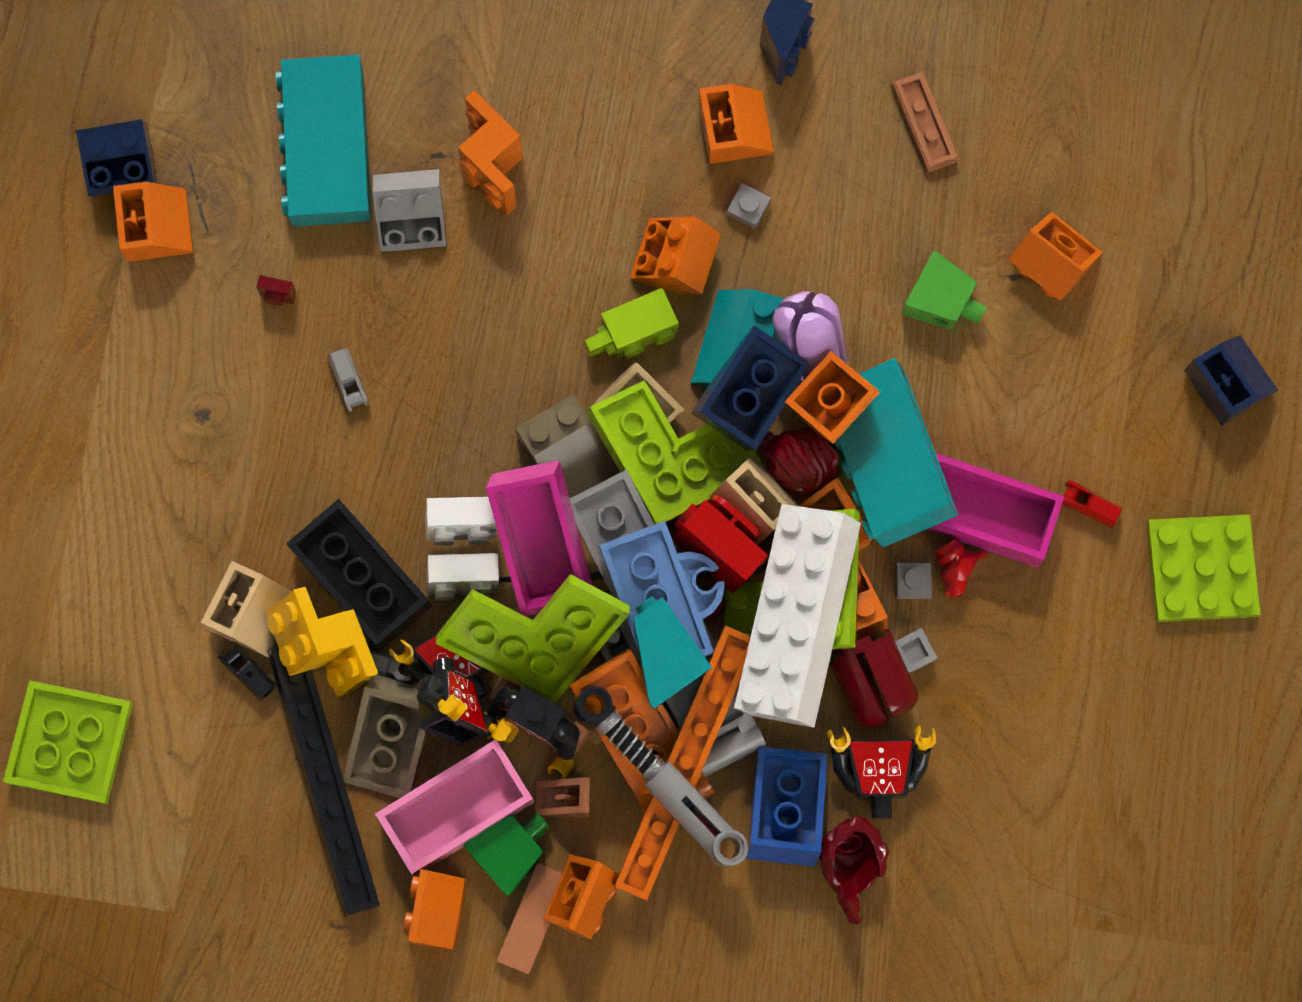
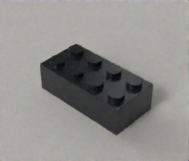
M340 499L336 500L286 543L290 551L344 612L354 609L363 634L379 652L432 607L429 599Z

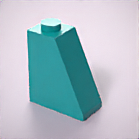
M653 596L635 607L638 614L632 619L647 700L654 709L712 667L664 598L655 601Z

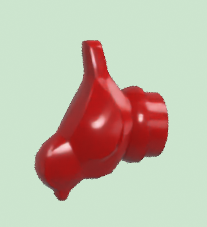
M957 538L934 552L938 559L936 562L942 566L940 577L945 584L943 594L949 595L952 598H958L963 595L967 588V580L977 561L987 557V551L978 553L965 551V546L961 545Z

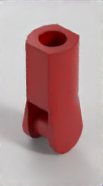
M1068 480L1065 486L1067 489L1063 495L1062 505L1080 512L1109 528L1114 526L1122 511V507L1094 494L1074 481ZM1079 495L1087 498L1085 505L1076 502Z

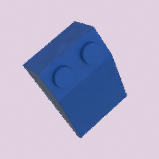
M758 747L746 859L816 867L822 846L827 754Z

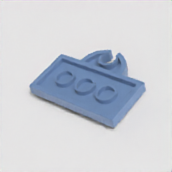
M665 521L599 545L618 599L630 605V614L626 621L637 651L638 646L632 619L638 614L635 607L653 596L655 601L664 598L704 656L714 653L702 619L712 614L722 601L724 581L716 582L709 591H703L696 585V576L704 570L714 572L719 569L715 562L705 555L695 552L677 554Z

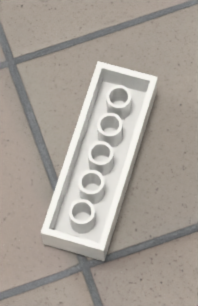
M781 504L734 709L756 717L815 727L861 523L841 512Z

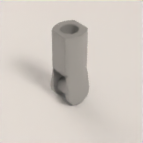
M341 349L329 354L327 359L348 411H353L352 407L365 403V406L369 405L350 351L348 349ZM357 384L359 391L347 395L345 389Z

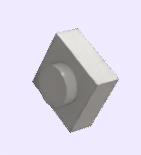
M741 183L726 215L756 229L771 201V197Z
M931 563L896 564V599H930L932 597Z
M922 628L895 641L909 674L938 659Z

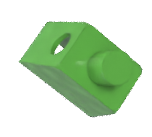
M933 251L901 314L947 330H953L960 316L978 325L987 307L970 298L977 282L938 252Z

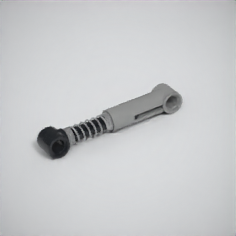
M597 686L588 687L579 693L573 704L574 714L577 719L584 724L590 725L593 730L595 728L598 729L602 736L606 735L609 738L608 743L613 742L616 745L615 750L619 749L623 753L622 757L626 756L629 759L628 764L633 763L636 766L635 771H640L643 774L642 778L646 780L644 786L708 853L710 860L722 867L737 865L742 862L748 852V844L745 837L738 831H735L670 761L664 763L662 759H659V755L654 756L652 748L645 746L646 741H640L638 739L639 734H633L632 727H627L625 725L626 720H621L622 716L616 712V707L613 705L609 693ZM592 696L600 701L601 711L599 714L592 715L585 710L584 701L586 697ZM691 809L714 832L715 835H713L706 828V826L690 811ZM725 838L731 840L735 845V853L731 858H725L719 849L720 843Z

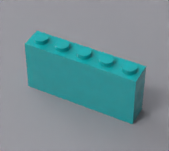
M360 54L281 60V72H276L277 91L282 92L283 102L277 103L279 123L284 122V133L279 134L280 153H285L286 161L285 165H280L282 185L287 184V196H282L281 199L283 216L289 217L292 227L372 221L364 74Z
M896 358L859 373V375L878 389L880 393L834 443L838 451L843 450L846 459L841 462L843 470L849 480L853 479L856 487L852 491L854 501L860 510H864L867 519L862 520L865 532L870 540L875 538L882 547H886L959 515L905 369Z

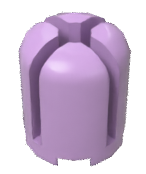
M802 291L786 297L778 305V309L775 310L772 318L776 340L811 363L796 387L807 378L830 351L847 365L849 364L838 306L829 296L822 293L816 295L813 291Z

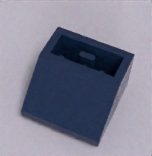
M771 0L763 16L760 45L775 82L781 86L786 76H793L799 63L798 56L801 48L806 49L813 33L811 31L815 18L811 17L813 4L805 0Z
M143 119L76 130L88 197L114 193L113 186L141 182L155 183L151 138L148 123Z
M1241 335L1224 341L1193 359L1184 370L1221 426L1278 391Z

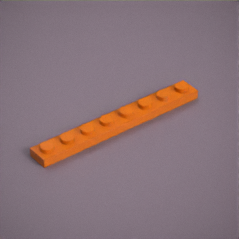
M728 626L723 627L714 653H712L709 660L712 668L703 674L666 763L670 761L694 788L741 680L751 637ZM653 795L614 883V887L646 901L680 824Z

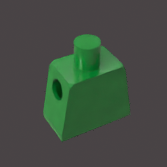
M538 813L522 826L510 815L470 839L463 846L509 898L544 856V851L536 841L551 828Z

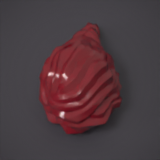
M812 428L786 430L780 435H773L772 432L768 431L758 446L765 456L771 475L784 489L798 494H809L817 490L819 491L839 476V453L832 447L831 442L821 437Z
M858 815L840 822L837 827H834L824 836L819 856L824 878L837 894V901L847 915L849 923L855 925L860 924L862 921L859 916V895L869 889L877 878L884 877L887 870V856L890 854L886 843L882 840L880 830L874 827L866 818Z

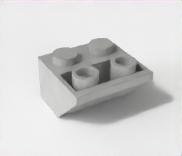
M439 169L373 175L372 193L380 252L446 246Z

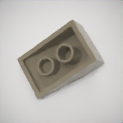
M574 394L515 428L518 441L534 465L560 460L569 498L620 473L591 420Z
M376 675L369 680L364 687L343 776L345 783L399 799L413 790L430 735L429 732L420 729L419 703L417 700L418 686Z

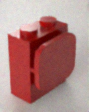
M715 495L709 502L704 500L698 508L692 503L673 525L678 531L674 534L672 540L685 552L703 554L715 562L719 569L714 572H708L719 582L724 581V586L732 593L753 574L768 556L754 543L761 536L757 527L727 500L718 495Z

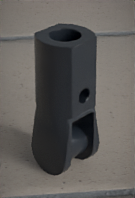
M232 642L230 644L232 648L223 657L219 655L217 658L259 701L264 700L276 688L277 684L239 646ZM243 657L248 663L237 672L232 666Z

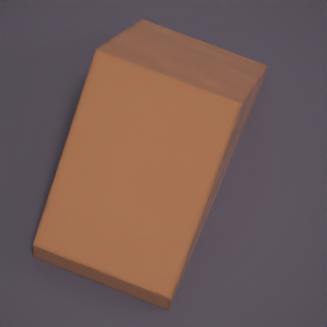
M580 777L536 781L535 814L538 813L541 817L590 818V778Z

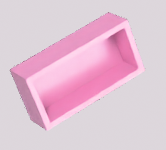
M493 740L375 813L408 870L416 877L420 874V869L427 870L463 848L467 841L504 818L510 815L514 816L532 805L534 800L498 741Z

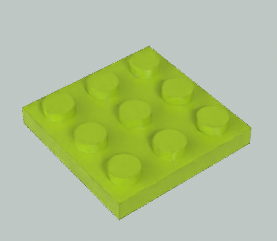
M1250 515L1151 519L1146 522L1156 622L1247 618L1261 615Z
M29 680L3 782L108 805L133 703L123 699Z

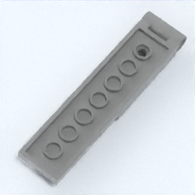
M627 470L570 498L578 531L611 595L617 599L618 597L599 545L654 525ZM702 619V622L704 624L705 630L707 632L708 638L714 651L716 644L712 639ZM712 654L704 656L708 663ZM703 674L665 701L679 730ZM738 688L702 772L705 777L757 751L759 746H766L765 740L752 715L734 709Z

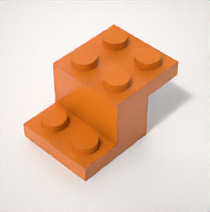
M473 90L465 97L467 110L465 114L469 122L467 126L473 135L458 147L460 155L459 164L463 171L461 175L472 188L478 186L485 193L484 199L494 210L501 209L508 216L517 207L514 184L505 174L523 159L521 137L509 123Z

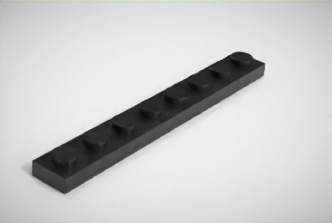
M270 647L267 652L343 917L375 909L380 906L313 672L310 670L289 676L287 668L281 663L279 647Z

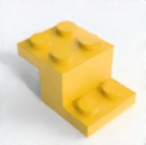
M302 587L291 591L265 612L268 629L276 639L281 663L287 668L289 676L325 666L328 683L334 689L336 697L339 698L349 695L378 674L354 609L318 619L307 589Z

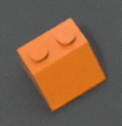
M1051 212L1028 232L1008 260L1014 264L1015 269L1020 274L1030 277L1038 283L1046 295L1061 301L1075 287L1103 252Z
M830 351L786 399L785 403L816 433L834 444L880 392Z
M570 854L542 920L591 940L593 934L597 933L602 925V913L607 901L615 894L616 887H614V883L618 873L598 861Z

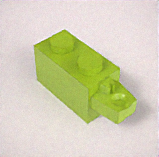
M660 288L601 313L602 326L597 328L598 334L586 339L584 343L590 357L607 351L609 356L616 354L617 358L624 355L626 358H630L643 352L644 347L655 342L657 345H661L671 341L675 337L674 334L678 333L679 322L663 288Z

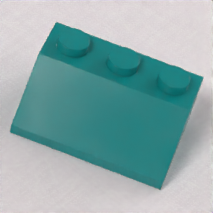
M753 289L718 290L691 385L707 389L708 385L753 326L758 327L774 338L775 332L772 318L775 310L778 309V305L784 298Z

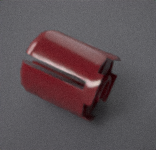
M889 628L884 630L887 635L886 637L876 640L875 637L867 636L855 641V648L841 649L842 656L836 659L832 655L830 656V666L834 671L855 720L860 725L872 727L890 720L863 655L866 656L894 717L909 712L918 700L917 689Z

